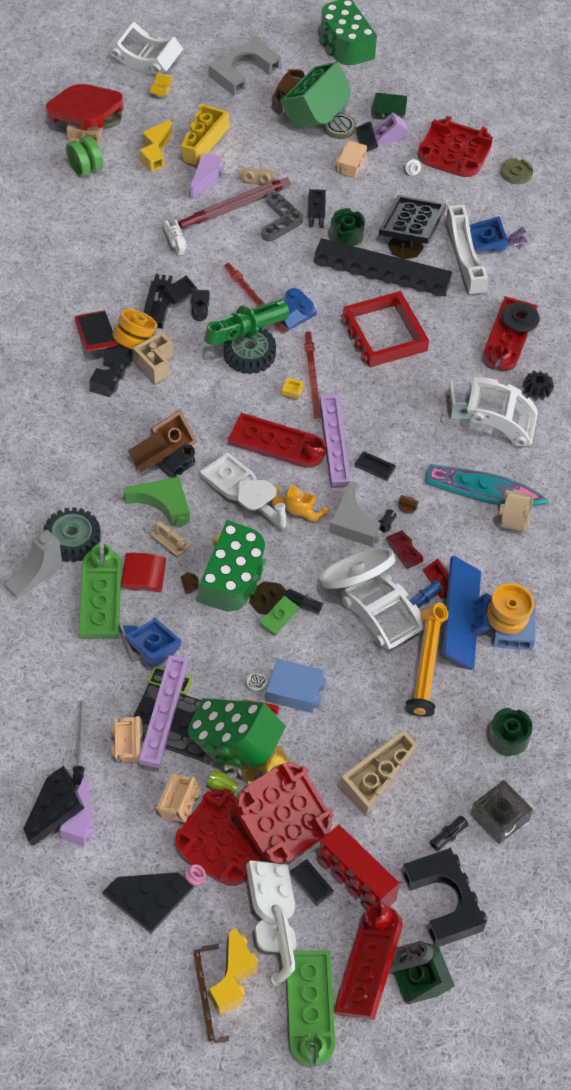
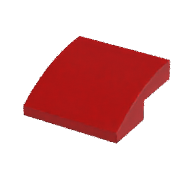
M126 553L121 587L134 591H140L143 588L160 593L163 588L166 557L147 553Z

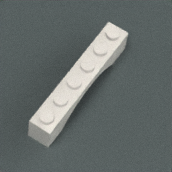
M465 205L448 206L446 223L469 294L486 293L488 276L485 266L480 263L474 250Z

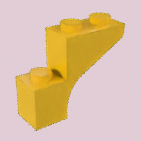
M170 119L142 132L143 144L146 147L140 149V162L151 173L165 166L164 154L161 150L172 136V122Z
M237 928L229 932L227 973L221 982L209 988V997L219 1015L243 1004L245 991L239 981L257 972L258 959L254 952H249L247 939L243 933L239 934Z

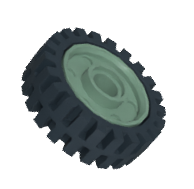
M261 328L253 338L243 336L225 341L223 347L224 359L229 364V367H234V370L237 372L240 369L243 374L248 371V374H252L253 371L257 374L260 373V369L263 372L266 370V367L269 368L271 363H274L276 357L275 338L271 333H268V330L264 329L262 331Z
M68 507L64 508L65 512H62L60 509L57 511V515L53 513L51 519H47L43 532L45 530L50 531L60 541L61 558H63L64 562H68L69 559L72 562H76L77 558L83 561L84 556L101 542L99 522L94 515L91 516V512L86 511L85 513L82 508L77 511V507H72V511H69Z

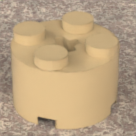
M506 490L504 495L505 504H501L499 515H503L500 518L499 527L525 532L531 517L530 509L533 506V495Z

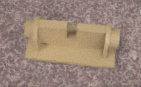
M241 167L240 182L264 185L272 182L275 178V173L272 170Z
M158 521L155 523L154 527L156 529L150 536L175 556H180L191 546L184 538L165 525L164 522Z

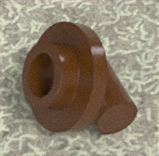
M400 496L399 508L401 511L413 513L417 510L418 500L413 497Z
M186 572L180 577L185 594H190L199 587V579L195 574Z

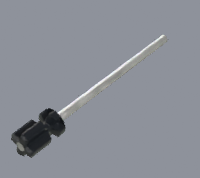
M83 700L80 705L77 766L72 768L74 773L72 780L75 787L80 786L85 770L81 766L85 701Z

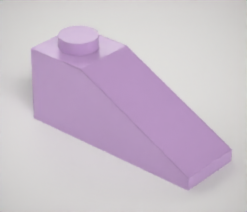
M202 154L190 186L191 199L198 196L218 180L220 174H223L224 164H222L221 156Z
M86 776L83 777L78 789V794L85 808L62 824L60 828L61 839L84 847L87 840H92L95 831L92 826L89 781Z

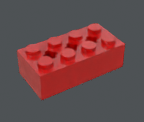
M340 824L320 840L318 856L320 864L325 869L329 868L334 873L335 879L341 884L344 883L349 888L348 890L354 898L359 897L364 902L366 909L374 902H379L380 904L383 902L387 907H390L397 900L400 882Z

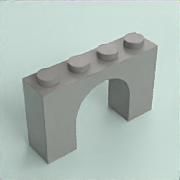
M255 38L209 65V77L235 96L246 89V77L234 69L240 64H253L268 75H271L281 69V56Z

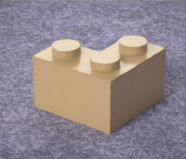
M163 332L133 348L134 363L154 384L169 376L168 359L173 357V342Z

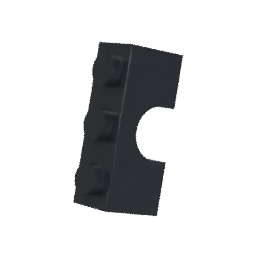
M121 345L107 347L103 354L104 366L110 369H95L89 380L90 392L111 397L112 393L117 391L119 380L124 378L125 369L132 362L130 348Z

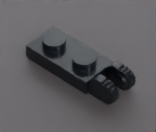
M309 189V227L314 225L313 218L318 217L320 218V228H324L326 190Z

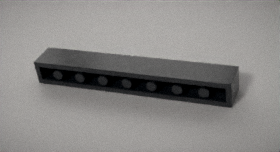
M323 238L319 241L314 258V263L320 266H327L336 270L347 271L354 275L358 274L370 279H378L386 283H393L446 297L453 273V271Z

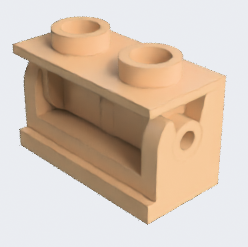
M68 121V141L77 140L79 142V138L90 135L96 143H100L103 127L100 129L97 126L88 127L87 131L81 130V124Z
M348 141L346 146L342 147L341 156L336 159L337 173L340 171L344 175L356 178L366 158L367 145Z
M140 716L120 718V721L115 717V724H112V737H115V744H112L111 747L112 757H115L118 763L139 762L143 747V725Z
M171 773L156 807L163 819L186 823L188 816L192 812L195 799L200 793V786L195 777L192 776L190 778Z

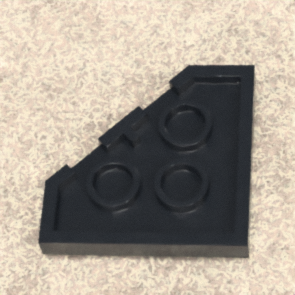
M64 765L46 778L23 828L28 841L33 846L85 808L70 773Z
M178 872L116 877L102 892V895L152 934L194 889V885L190 884Z

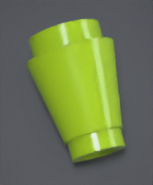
M213 770L207 785L212 790L230 789L234 795L239 783L220 770Z

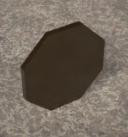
M392 238L388 243L392 255L406 260L417 258L424 249L422 243L403 241L397 238Z
M264 581L257 585L255 594L250 595L249 603L258 614L267 615L285 596L287 590L280 583Z

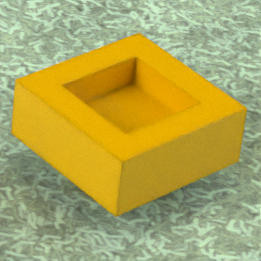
M287 377L281 390V395L299 399L304 388V382Z

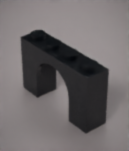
M451 848L405 863L402 869V874L410 891L429 884L442 883L451 887L459 897L460 906L454 912L429 921L427 929L434 945L438 947L483 932L487 923L485 912L483 910L480 911L478 907L476 893L470 890L468 876L465 872L462 873L459 857L457 854H453Z

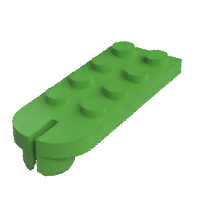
M100 544L95 545L82 561L79 638H119L121 559L106 544H104L103 565H100Z
M330 950L293 951L295 970L287 978L290 1052L298 1063L311 1066L310 1046H314L315 1066H320L331 1059L335 1050Z

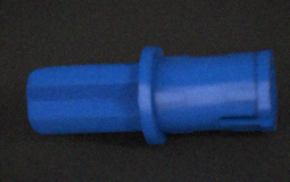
M434 580L425 589H420L419 593L409 601L412 605L416 604L419 608L424 603H429L430 599L442 591L443 588L438 581Z

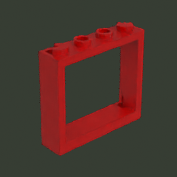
M401 291L343 307V314L341 315L343 325L346 324L348 327L349 336L354 338L355 347L357 350L360 349L362 360L367 362L369 368L428 351L429 339ZM395 306L414 340L373 352L355 317Z

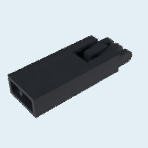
M155 274L154 281H151L143 313L156 321L158 324L157 328L163 329L170 304L169 299L163 294V290L173 284V276L169 275L168 280H166V275L162 274V278L159 279V274ZM156 292H159L158 298H162L161 301L160 299L154 301Z

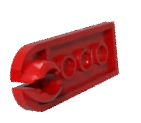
M504 296L484 349L483 360L486 365L495 369L498 359L501 358L499 371H508L516 367L529 331L517 332L509 329L502 321V311L507 305L516 302L527 303L536 310L538 305ZM517 315V316H516L518 319H524V318H525V317L522 316V315Z
M242 412L228 438V444L302 467L319 465L326 454V444L321 437Z
M379 902L371 904L366 909L365 916L361 921L334 1007V1013L339 1016L375 1020L403 926L401 916L383 902L381 904Z

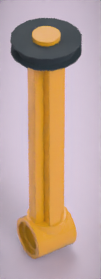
M440 602L423 608L420 613L425 628L414 698L407 700L405 706L406 712L411 715L429 717L435 713L436 706L429 699L440 626L448 618V610Z

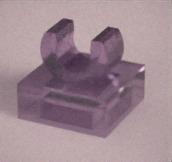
M523 226L507 238L509 247L514 244L515 247L521 249L527 243V240L523 237L527 231Z

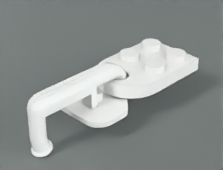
M228 452L200 471V477L226 498L238 500L248 510H258L281 529L286 527L285 504H276L274 506L275 510L266 504L276 496V488L266 480H257L255 474Z
M249 861L246 864L252 904L255 912L262 919L254 929L256 942L264 951L281 953L283 968L279 973H274L271 976L272 984L280 986L295 970L293 951L297 946L295 932L288 925L287 921L295 911L289 869L287 864Z

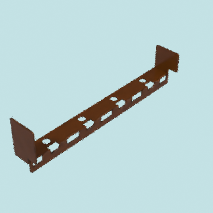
M212 944L194 950V957L209 1041H214V1043L229 1041V1036L219 1037L218 1040H215L213 1027L211 1029L212 1020L208 997L204 998L203 991H206V986H204L205 979L202 963L200 965V952L219 949V944ZM207 1012H209V1014H210V1019H209V1020H208Z

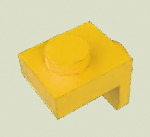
M157 73L155 83L150 87V93L155 94L157 97L166 96L171 89L172 76Z

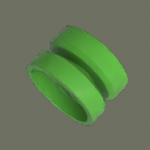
M87 135L79 138V142L74 140L66 144L67 159L78 177L81 178L89 175L90 171L96 172L103 169L102 154L92 136Z

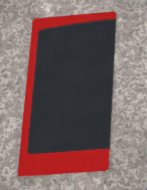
M105 310L74 316L86 351L118 345L112 335L113 330Z

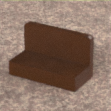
M156 432L128 450L140 472L173 453L160 432Z

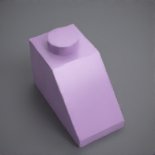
M391 113L374 129L378 144L399 141L409 132L405 120Z

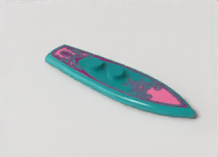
M431 464L425 474V483L486 503L495 505L505 504L504 495L506 490L533 495V506L548 503V499L533 488L519 481L492 473Z

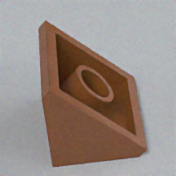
M181 410L176 411L150 428V436L160 432L172 452L184 444L193 445L197 442Z

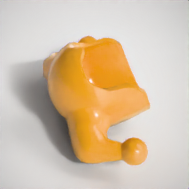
M291 484L285 497L279 498L280 488L279 486H274L277 493L272 499V508L278 503H284L285 510L290 514L302 516L312 523L317 522L323 515L329 512L327 507H322L321 511L314 512L313 504L317 495L305 493Z

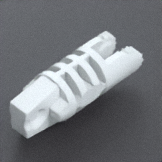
M167 220L163 221L162 225L171 247L174 248L178 256L184 255L186 241L177 220H173L171 227Z

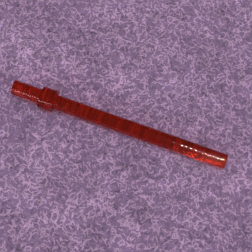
M230 262L226 263L224 267L231 274V278L240 284L258 307L264 305L263 300L244 280L241 272L236 270ZM282 322L274 324L282 334L288 332V329Z
M307 331L305 332L304 349L308 360L314 419H320L321 411L314 358L315 343L312 341V333Z

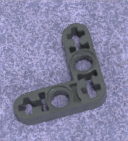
M270 192L267 194V205L280 216L279 219L262 228L263 240L270 242L300 226L303 222V214L280 193ZM281 208H287L289 210L282 211ZM285 225L286 228H279L278 226Z
M423 941L396 947L389 973L428 963L433 957V948ZM406 952V960L400 963V956Z

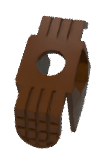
M289 69L281 79L276 91L272 95V107L278 114L283 112L280 102L281 96L283 94L287 95L305 76L304 71Z

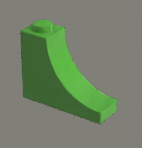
M179 477L124 487L126 504L141 503L155 507L168 518L171 526H183L186 523H190V511Z

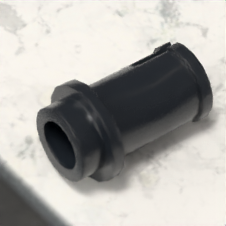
M387 509L382 519L378 520L382 533L390 531L391 524L397 517L396 512L393 514L394 510Z

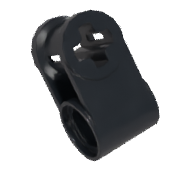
M192 289V318L196 321H204L208 316L210 290Z
M189 444L182 445L172 454L162 459L160 466L172 478L177 477V475L180 476L195 464V448Z

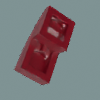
M401 530L386 537L390 548L407 569L423 562V555L413 547L412 539L404 531Z

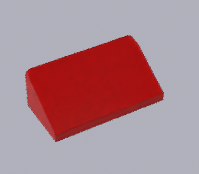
M437 558L422 570L431 583L434 580L440 583L443 590L438 595L442 599L447 597L449 571L443 562Z

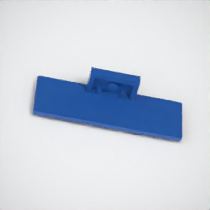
M453 555L450 557L446 605L448 618L445 621L443 655L472 670L475 666L477 635L491 628L486 617V609L492 595L486 593L480 596L481 571Z

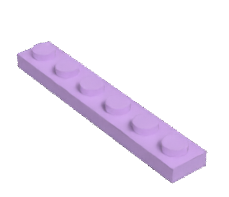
M322 395L320 396L331 487L348 486L350 474L339 396Z
M170 655L168 657L140 754L139 764L160 768L189 659Z

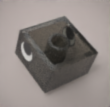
M503 780L473 803L470 815L500 844L530 820L533 809Z

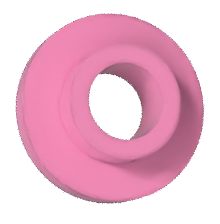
M192 865L185 870L184 875L190 884L200 886L205 881L206 873L201 866Z

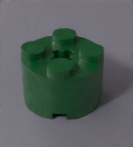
M350 208L337 210L331 218L330 237L332 241L351 246L361 243L365 227V218L362 213L357 210L356 212L351 211Z
M504 708L499 710L494 715L489 731V741L492 747L504 756L522 753L528 747L532 734V721L530 717L519 709L511 710V708Z

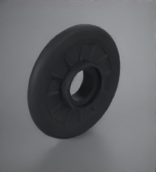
M522 302L507 305L501 314L503 323L509 329L517 332L531 331L537 327L540 321L538 311L533 306ZM517 315H522V316H524L525 318H524V319H518L516 316H517Z

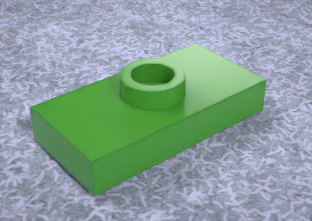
M284 596L260 622V626L275 637L299 611L300 607Z

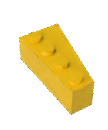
M200 103L199 111L195 114V120L191 123L190 131L187 132L181 145L183 162L198 166L202 154H208L230 128L228 111Z

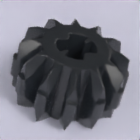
M533 370L532 374H527L523 382L524 393H528L529 398L535 396V400L538 397L544 400L545 397L551 395L554 388L553 377H549L548 373H542L541 370L538 373Z

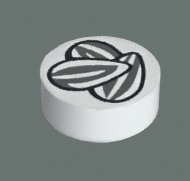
M253 673L247 678V688L250 692L259 694L265 691L267 679L264 675Z

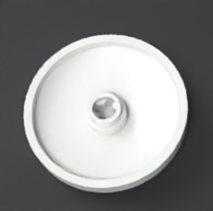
M375 548L362 551L330 565L320 574L319 578L322 586L328 589L360 585L387 570L394 564L396 558L393 550L390 548Z

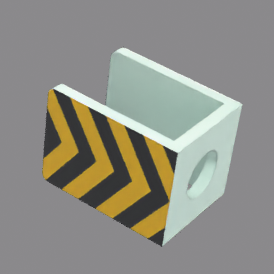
M470 380L468 391L469 400L472 391L473 380ZM450 381L448 402L451 419H470L468 412H458L461 409H467L469 402H455L453 381Z

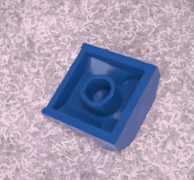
M500 216L469 225L475 252L490 249L501 252L507 248L508 239Z
M297 288L287 290L285 296L281 298L289 309V317L281 321L288 330L317 315L313 302Z
M155 617L133 632L125 635L126 640L142 655L141 660L147 666H157L168 659L169 655L173 656L182 642L180 638Z

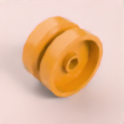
M124 309L120 313L119 323L115 325L112 335L118 343L133 349L135 346L150 339L155 334L158 324L152 317L134 309Z
M501 584L494 590L486 609L487 620L495 630L501 633H519L526 628L535 607V600L532 594L519 584Z

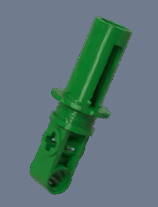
M281 299L253 309L242 305L230 316L210 321L207 324L204 341L209 345H218L219 343L233 340L236 337L246 336L253 338L258 334L259 329L286 320L289 317L288 306Z

